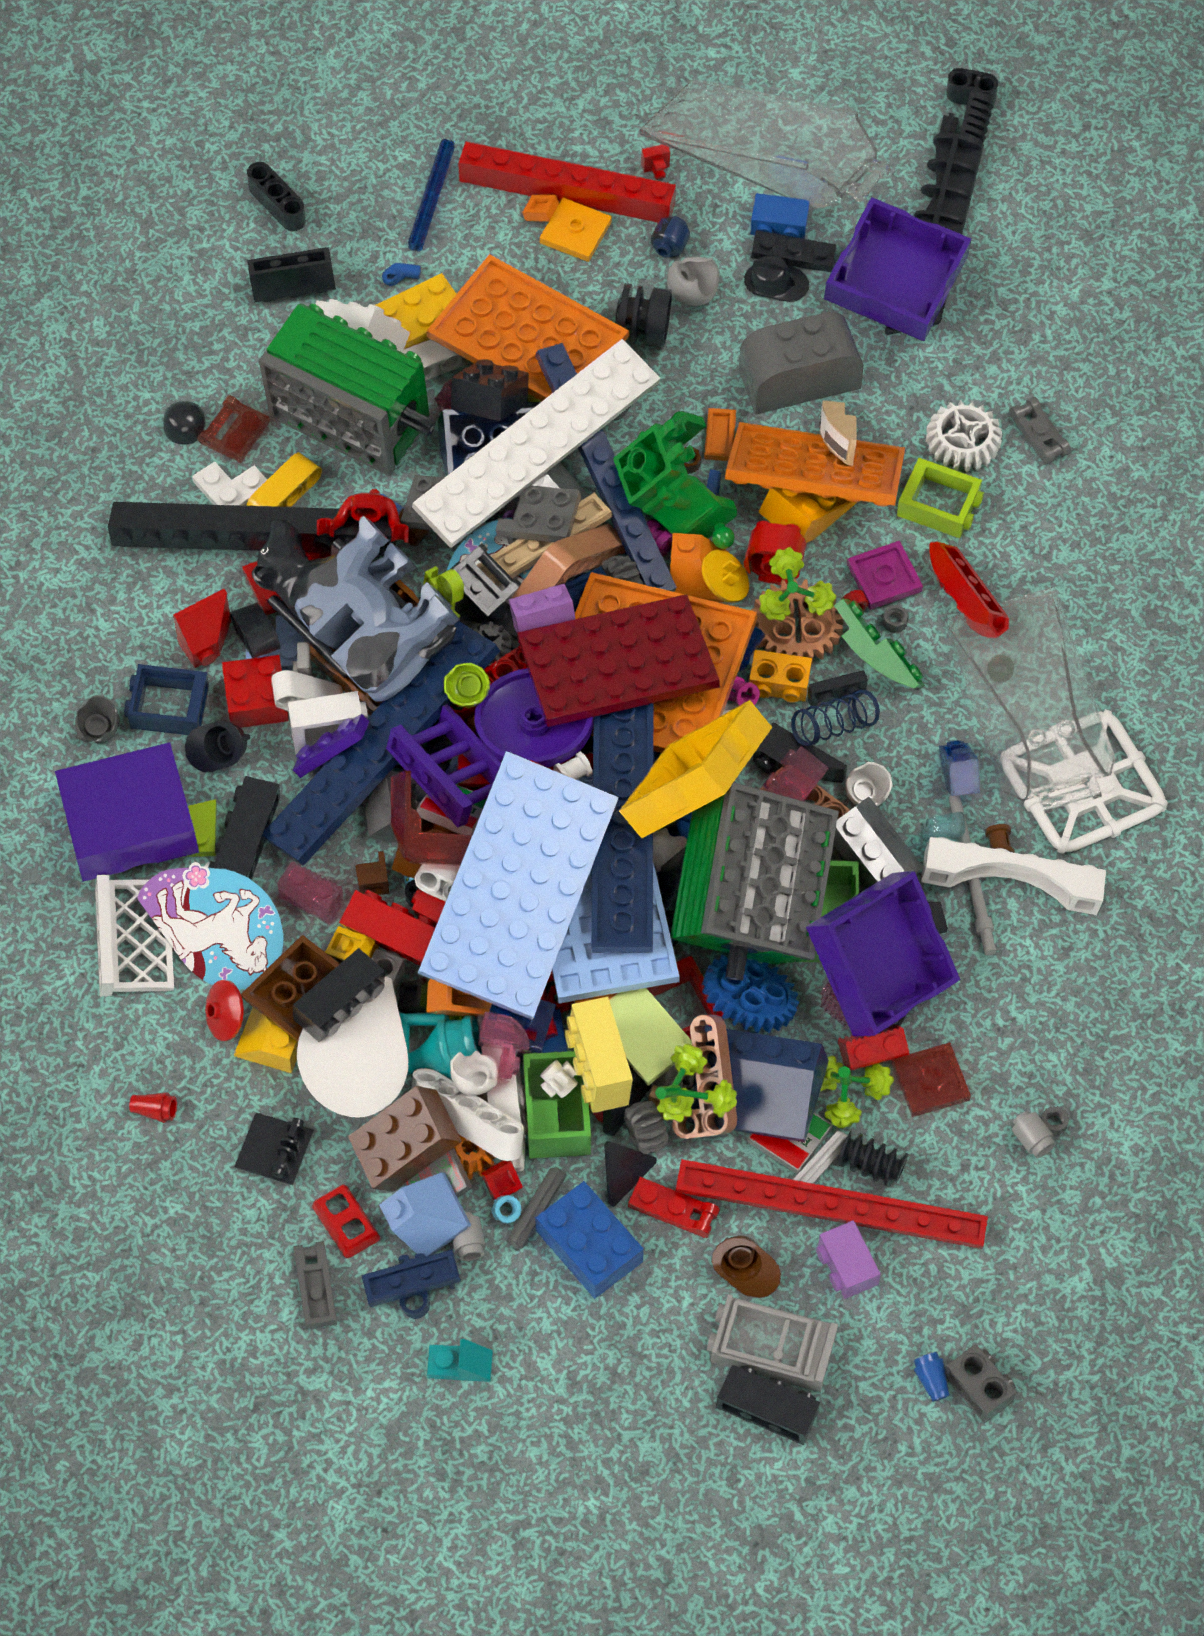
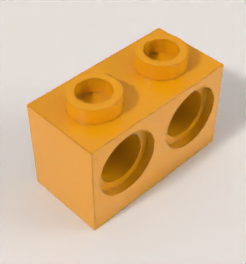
M754 650L749 682L758 687L760 698H769L771 696L783 698L787 702H806L812 658ZM764 674H765V675H769V676H771V677H769V678H763V677H761L760 675H764ZM789 679H797L799 682H791Z

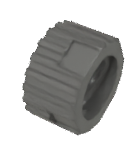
M891 605L886 608L882 618L884 628L893 633L905 630L909 618L907 610L898 605ZM896 615L901 621L894 623L889 620V617Z
M1050 1106L1048 1109H1045L1041 1117L1054 1136H1060L1062 1132L1066 1131L1069 1117L1066 1110H1063L1062 1107ZM1058 1116L1061 1119L1062 1124L1051 1125L1048 1122L1050 1117Z

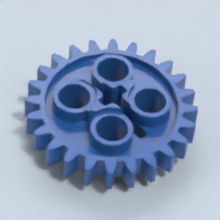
M721 955L719 961L713 960L704 975L702 985L705 987L702 992L708 995L707 1003H715L713 1011L723 1012L722 1019L730 1017L733 1019L732 1025L735 1026L740 1022L746 1031L749 1026H753L756 1033H759L761 1027L767 1033H770L772 1028L780 1031L782 1025L788 1026L797 1011L796 1008L799 1001L796 998L798 992L792 991L793 983L785 982L788 977L787 975L777 974L778 967L770 969L768 963L763 962L761 964L756 960L747 959L743 981H738L725 977L728 963L727 957Z

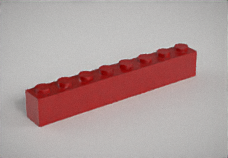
M465 141L458 162L459 182L527 196L556 195L558 202L562 198H566L594 210L658 223L662 218L672 216L675 207L676 184Z

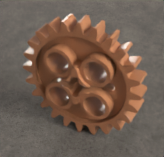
M807 579L803 581L802 585H798V587L808 590L809 587ZM781 580V587L779 589L773 584L770 585V590L784 592L787 589V584L784 580ZM795 593L787 597L790 600L789 610L791 614L786 616L782 622L776 619L768 620L760 612L761 603L759 599H756L754 608L751 609V611L757 612V621L752 632V638L758 639V648L766 646L765 651L812 658L813 664L815 655L823 660L824 651L832 653L833 644H839L840 635L843 633L842 625L844 619L834 606L832 609L825 611L821 616L817 613H810L809 610L805 609L808 608V604L804 600L806 596ZM793 601L798 602L801 643H797L795 638L796 628ZM814 632L818 635L812 636L807 633ZM785 633L789 636L783 637L778 634Z

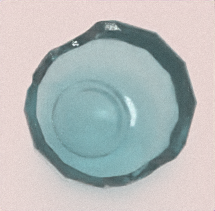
M949 813L927 819L926 828H924L923 823L920 824L921 837L927 843L930 837H944L951 841H960L966 831L964 813Z

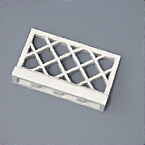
M97 875L95 900L100 997L112 996L113 992L174 990L172 946L165 936L160 935L162 933L160 929L155 931L145 922L150 917L147 912L142 917H139L129 909L138 900L137 897L140 890L149 880H109V875ZM115 889H127L134 896L124 904L115 897ZM123 913L135 921L127 931L116 923V920ZM139 926L151 935L142 945L131 936ZM125 939L136 948L128 958L118 951V946ZM155 939L165 947V951L158 958L146 949ZM140 953L153 962L144 971H141L132 963ZM118 959L122 962V964L119 967ZM157 966L166 973L168 978L167 982H154L147 975ZM128 967L138 977L133 982H119V973Z

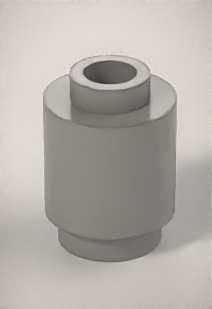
M1025 1111L1014 1119L1013 1123L1015 1125L1012 1128V1132L1029 1154H1034L1036 1158H1040L1055 1147L1056 1142L1053 1140V1133L1036 1112L1029 1114L1028 1111Z
M465 1212L471 1226L453 1239L455 1253L459 1255L461 1261H473L484 1256L483 1249L486 1245L480 1218L471 1212Z

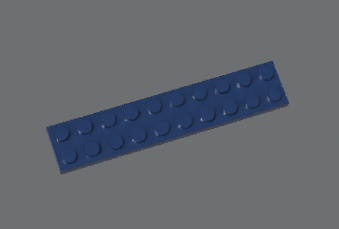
M460 621L456 622L454 626L457 630L451 644L429 659L406 687L392 698L382 702L368 718L370 722L363 738L331 758L265 829L263 836L266 841L304 866L398 764V761L386 749L391 728L401 724L411 735L430 728L440 718L442 706L446 704L451 706L453 704L444 692V677L455 665L463 663H473L484 670L500 652L498 646Z
M654 703L594 716L593 787L619 798L592 865V953H653V833L641 838L619 811L653 766Z

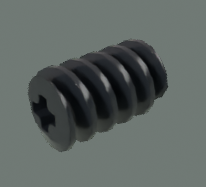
M851 1130L841 1149L839 1166L844 1167L850 1161V1171L852 1172L857 1171L862 1166L861 1175L867 1177L873 1171V1181L878 1182L885 1176V1186L889 1187L894 1181L897 1183L909 1154L905 1153L898 1159L897 1148H893L889 1154H886L885 1143H882L875 1149L873 1138L866 1144H863V1134L860 1133L855 1139H851Z

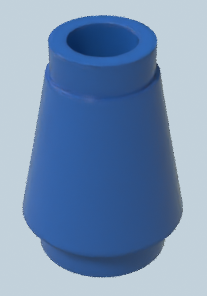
M933 1352L915 1359L914 1364L916 1368L913 1370L931 1397L932 1402L950 1396L943 1358H939L938 1353Z

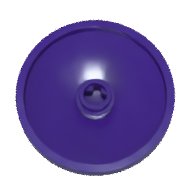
M528 668L508 673L494 681L490 685L487 697L475 709L477 736L500 762H502L507 751L529 761L533 760L547 768L557 763H563L585 746L591 736L594 725V717L547 727Z

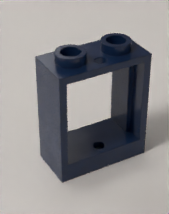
M138 664L136 675L132 674L130 678L131 700H126L124 707V717H128L130 729L189 735L192 730L202 726L210 687L208 673ZM147 685L191 690L187 716L178 717L141 712Z

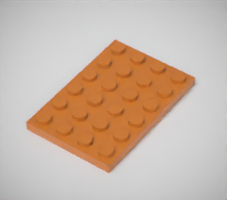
M489 254L428 328L427 337L474 364L478 360L488 359L496 365H512L518 367L521 371L529 372L528 394L543 401L552 394V391L535 357L537 350L563 343L578 374L621 339L626 341L629 337V330Z
M739 422L726 468L725 480H731L733 483L741 485L747 483L758 484L766 489L783 488L793 493H815L824 498L832 496L841 497L850 502H873L875 505L882 507L888 505L895 506L905 447L857 440L853 466L846 465L829 450L821 434Z

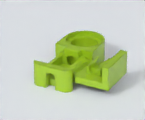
M436 566L424 573L423 585L428 582L436 588L452 606L450 609L460 618V615L455 611V603L463 599L464 583L460 575L453 569L438 575L439 568Z

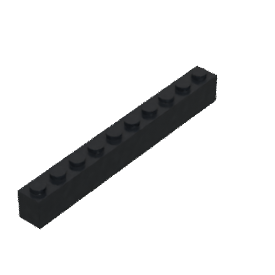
M113 501L108 531L112 546L260 551L268 540L271 523L275 520H287L297 528L298 540L305 552L331 553L332 544L336 539L340 538L347 544L356 538L359 531V521L355 520L350 514L345 524L334 531V537H330V534L317 536V520L320 518L333 519L339 509ZM387 515L373 522L389 540L384 546L380 547L377 555H385L386 548L390 543L396 546V540L391 542V529Z

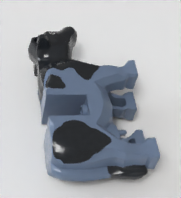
M362 516L359 520V531L356 538L344 545L336 554L314 560L308 559L300 545L297 528L287 520H275L271 523L267 542L258 552L257 565L251 573L254 581L261 588L277 593L295 617L306 625L314 637L336 650L331 657L374 701H385L395 696L412 681L429 659L451 644L457 630L454 624L460 619L450 609L452 607L450 603L428 582L421 587V599L417 607H413L412 603H407L403 608H400L394 595L389 591V587L402 579L405 573L412 572L417 567L393 543L387 546L383 558L372 562L379 553L380 547L384 546L389 540L365 516Z

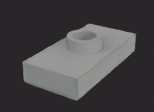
M298 642L297 661H293V671L312 676L308 642Z

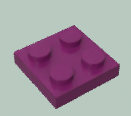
M900 540L847 558V566L859 590H862L869 602V610L922 592L923 585Z

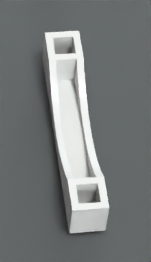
M930 837L924 852L921 882L952 887L963 881L980 877L1012 878L1027 882L1044 890L1057 899L1067 910L1097 915L1103 902L1106 870L1097 869L1092 865L1081 866L1071 864L1061 859L1039 858L1034 854L1023 855L1013 853L1003 848L992 849L981 847L976 843L965 844L951 841L944 837Z

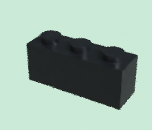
M329 247L247 260L254 303L261 301L270 302L274 299L286 297L295 298L311 293H325L336 289Z
M358 948L293 1004V1020L318 1042L322 1041L326 1036L334 1035L344 1020L357 1015L369 998H376L385 987V970Z
M732 1365L717 1396L716 1408L804 1445L818 1415L820 1402L816 1401V1398L808 1392H795L786 1388V1384L778 1379L770 1378L767 1380L758 1376L755 1370L747 1366L737 1367Z

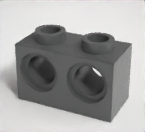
M974 1344L947 1364L945 1373L950 1384L985 1424L1012 1404L1017 1392L1012 1379L1005 1373L1002 1375L994 1366L996 1363L991 1354L985 1349L981 1350L977 1344ZM968 1365L976 1366L980 1373L976 1375L969 1374L964 1367ZM989 1389L996 1390L1001 1397L991 1399L985 1394V1391Z

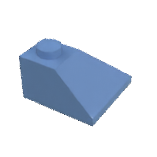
M439 1173L404 1186L379 1205L391 1230L415 1253H423L426 1257L435 1254L471 1226L445 1173Z

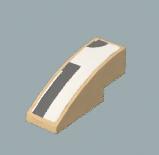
M823 400L819 422L822 439L837 458L846 465L853 466L857 441L856 416L845 415V403Z

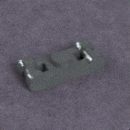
M1036 397L1026 400V404L1022 406L1015 405L1009 409L1011 418L1045 465L1053 462L1055 457L1059 455L1064 457L1071 453L1069 442L1059 434L1042 410L1041 404ZM1031 414L1034 419L1028 421L1025 416ZM1050 443L1053 444L1052 447L1046 446V445H1048V444H1050Z

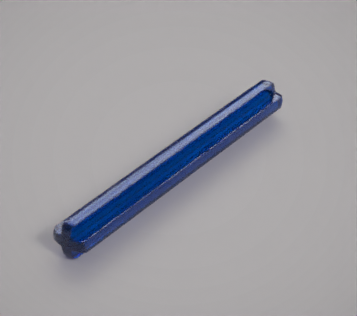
M442 139L440 141L408 241V248L410 250L419 252L423 249L455 149L453 140Z

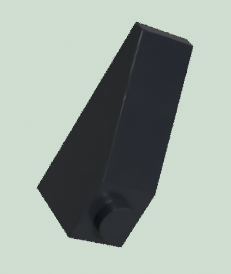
M774 722L771 724L772 729L753 754V761L765 772L771 771L775 774L780 768L788 766L797 769L807 778L813 780L843 783L846 779V764L813 745L809 747L803 746L796 740L793 733Z

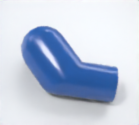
M394 263L383 272L382 280L386 285L394 286L405 278L420 279L421 265Z

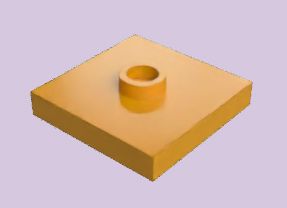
M562 198L539 237L540 244L589 262L611 225L612 216Z

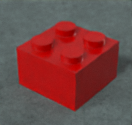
M280 655L222 662L228 714L231 723L244 728L289 721L288 711L280 709L275 705L271 681L275 673L282 671Z

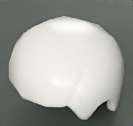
M867 762L862 766L854 768L846 779L845 789L847 797L855 806L867 797H870L876 806L881 805L888 798L893 786L891 774L884 766L874 762Z
M474 1051L470 1056H464L459 1052L450 1062L452 1081L457 1089L466 1095H480L489 1092L496 1086L499 1080L496 1062L491 1057L480 1054L478 1051Z

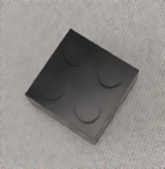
M488 359L478 360L475 364L463 369V371L452 377L451 409L502 421L527 405L529 372L521 371L518 367L512 365H496Z

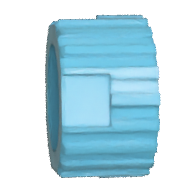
M510 1195L498 1197L494 1200L491 1208L495 1220H499L502 1223L515 1222L522 1211L520 1202L517 1198ZM505 1202H509L512 1206V1212L507 1217L500 1212V1207Z

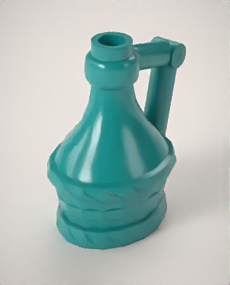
M399 1014L408 1054L407 1075L413 1074L418 1069H433L452 1080L450 1062L457 1053L461 1052L464 1056H470L474 1051H478L482 1054L480 1029L473 1015H466L462 1020H450L446 1014ZM410 1026H436L419 1048L408 1052Z

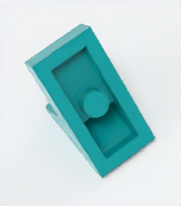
M460 1339V1346L429 1344L427 1378L491 1382L493 1350L466 1339Z

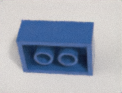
M585 1181L535 1217L536 1232L594 1299L643 1262V1247Z

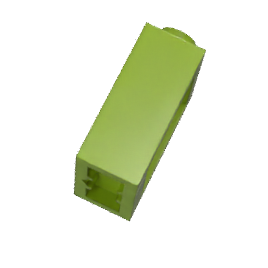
M918 458L898 501L896 516L961 538L964 529L969 531L975 516L971 514L973 508H979L984 497V492L980 491L982 480ZM925 479L968 494L959 516L916 501Z

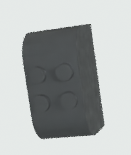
M825 312L763 327L747 336L740 346L738 370L755 415L861 389L864 365L848 323L840 313Z

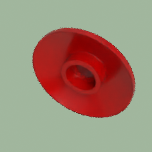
M219 980L213 984L208 992L205 1015L212 1035L218 1040L229 1041L238 1034L241 1028L244 1014L243 1000L239 989L233 982Z

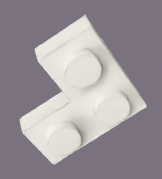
M213 462L192 476L194 484L213 505L246 506L250 496L267 480L255 465L231 480L216 462Z

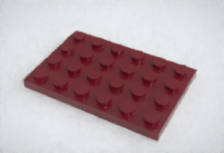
M687 594L517 632L518 642L547 727L720 688V679Z

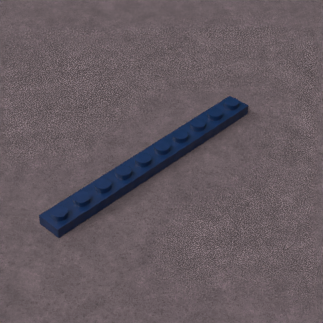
M563 343L537 350L535 357L552 393L577 374ZM602 428L579 446L578 450L602 501L612 511L610 519L631 562H636V568L641 572L639 576L643 581V585L674 592L677 587L640 508L629 505L613 460L615 454Z

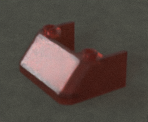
M405 770L391 777V828L404 859L412 864L460 866L472 835L421 832V817L416 810L411 808V771Z

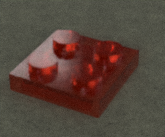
M950 1042L892 1060V1066L912 1117L970 1101L969 1089Z

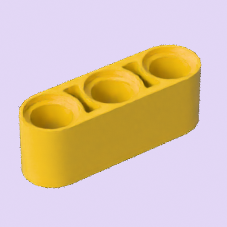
M297 452L250 496L246 506L292 507L320 479L322 468L302 453Z

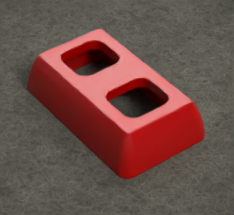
M341 1184L313 1202V1210L345 1258L353 1257L380 1240L379 1233L347 1185ZM337 1195H343L349 1207L338 1214H332L326 1206V1202ZM354 1219L360 1220L365 1228L364 1233L353 1239H348L342 1227Z

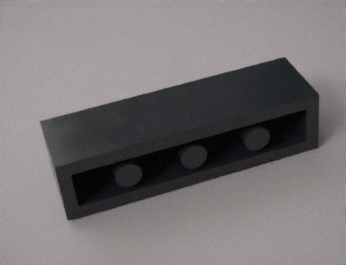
M245 776L242 786L238 785L234 793L233 802L236 803L233 811L229 810L226 815L224 827L227 829L225 835L218 838L215 850L218 853L215 862H210L208 868L226 869L246 876L250 880L253 879L266 841L263 836L264 831L272 823L281 798L279 784Z

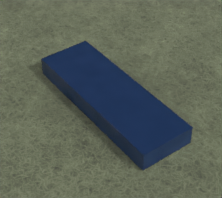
M452 1249L361 1275L370 1307L461 1282Z

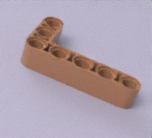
M605 524L554 542L545 550L512 598L564 584L570 577L597 568L610 557L624 554L625 549L616 529L610 524Z

